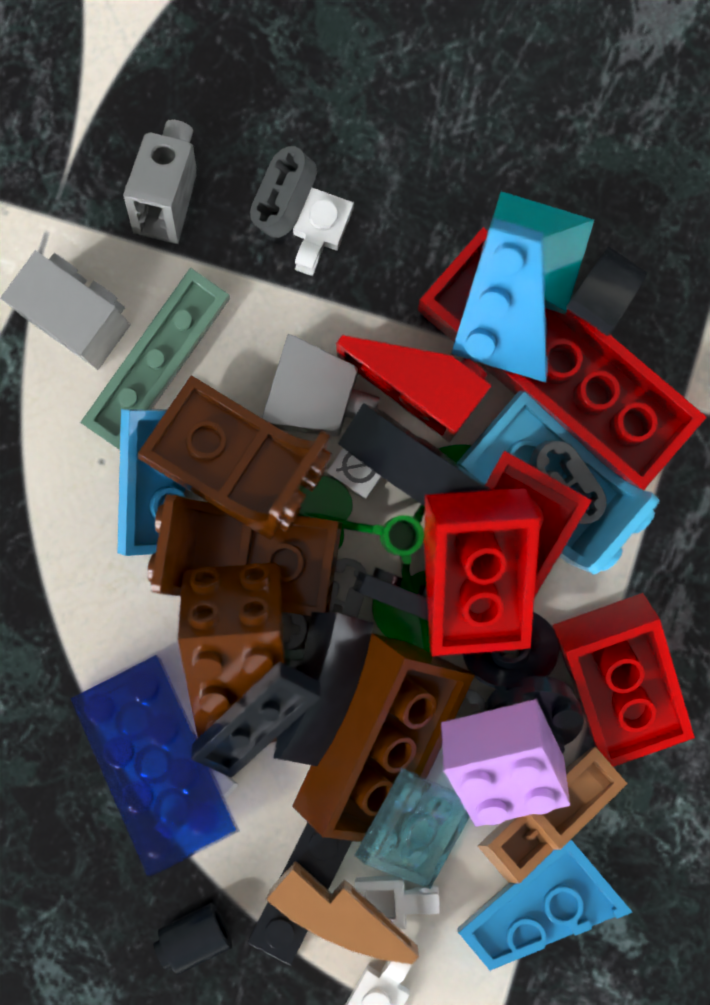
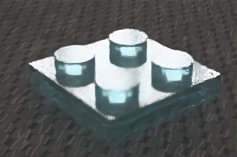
M402 768L354 856L365 865L431 889L470 816L456 791Z

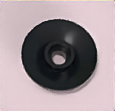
M533 612L530 649L466 653L462 655L465 665L475 675L476 679L495 689L505 684L506 691L512 688L520 687L521 678L530 676L548 677L558 661L559 642L549 622ZM506 654L516 655L517 658L508 659L504 658L503 656Z

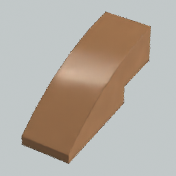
M592 747L566 767L570 806L553 809L545 814H531L505 820L477 845L508 883L520 884L551 852L561 850L627 785V782L596 747Z
M295 860L268 892L266 900L289 919L318 937L340 947L377 959L405 964H413L419 958L418 945L345 879L331 893Z

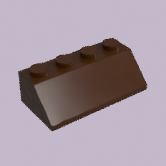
M371 633L367 657L347 714L332 744L318 766H310L292 807L322 837L395 847L442 747L441 723L455 719L475 675L445 659L432 656L430 652L409 642Z

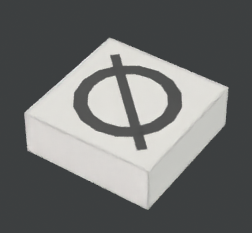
M344 448L327 471L328 475L364 499L368 498L381 478L379 474Z

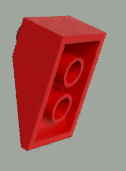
M342 335L336 342L338 358L358 368V375L448 443L458 433L492 386L484 380L488 374L470 359L463 358L460 362L452 355Z
M504 451L485 485L492 490L526 489L540 517L535 598L592 500L511 453Z
M526 489L425 495L424 546L429 638L432 656L531 648L540 517Z
M644 593L552 625L558 638L559 648L578 699L580 698L583 715L594 745L613 767L695 738L660 618Z

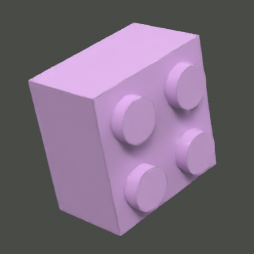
M537 699L441 723L444 772L475 827L497 825L505 820L531 814H545L553 809L570 806L564 756Z

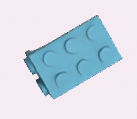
M518 391L459 459L457 464L485 484L504 451L530 464L533 450L539 444L552 440L570 444L602 487L606 495L607 506L604 514L597 521L591 524L578 523L559 557L566 563L592 574L610 569L621 557L623 552L621 547L633 533L637 534L644 530L655 516L653 510L658 505L659 498L652 492L633 486L611 471L525 391ZM549 451L547 457L550 462L544 467L546 472L556 471L565 479L567 475L559 464L565 458L563 453L553 454ZM572 485V486L570 487V488L574 489L575 491H577L576 488L574 487V485ZM581 493L588 498L592 497L590 493Z

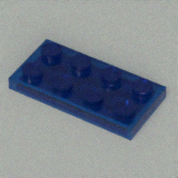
M155 655L71 698L147 876H154L240 831L212 769L191 759L192 743L198 738L159 656Z

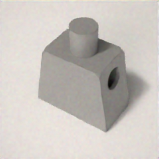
M168 120L162 135L151 132L144 135L123 194L134 234L178 244L197 173L194 148L190 143L193 129L182 121Z
M288 334L262 419L280 430L320 434L321 431H324L330 436H339L345 417L353 419L363 403L377 408L380 397L354 390L358 377V368L294 335Z

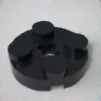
M530 676L520 679V687L506 691L504 684L492 692L485 703L484 712L537 699L562 754L565 751L564 746L572 742L583 728L584 716L580 698L577 699L574 696L571 686L559 679L545 676Z

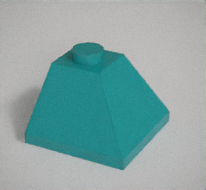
M501 191L493 218L544 233L545 308L566 314L568 309L566 306L569 304L594 220Z

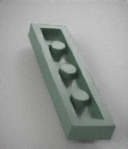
M190 268L80 423L120 450L121 409H153L228 303L230 295Z

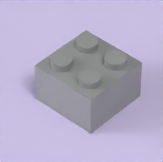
M35 250L0 298L26 320L98 370L130 327V323L121 314L125 307L117 301L118 298L97 282L93 281L89 288L84 284L87 280L77 273L78 270L56 253H53L50 259H47Z

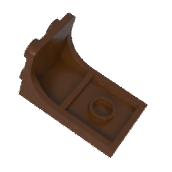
M191 375L138 452V459L267 539L272 540L279 528L286 533L301 511V504L306 497V494L302 491L304 488L311 492L314 491L327 470L326 465L333 453L326 450L331 436L324 431H321L314 441L290 435Z
M173 494L166 495L164 504L159 506L155 517V529L159 533L156 553L151 555L147 567V578L151 582L152 593L181 596L182 575L186 570L192 568L276 563L280 566L282 612L311 616V612H329L342 530L341 522L297 516L287 533L279 528L272 540H269L209 502Z
M276 563L192 568L186 570L182 575L177 640L198 738L279 662L286 664L281 609L280 566Z

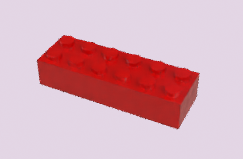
M484 227L419 301L417 311L453 342H455L488 234V230ZM545 308L547 325L546 357H548L546 382L479 363L515 395L518 391H525L600 462L619 477L641 490L647 488L706 419V416L614 337L610 334L609 336L605 335L569 309H567L566 314Z

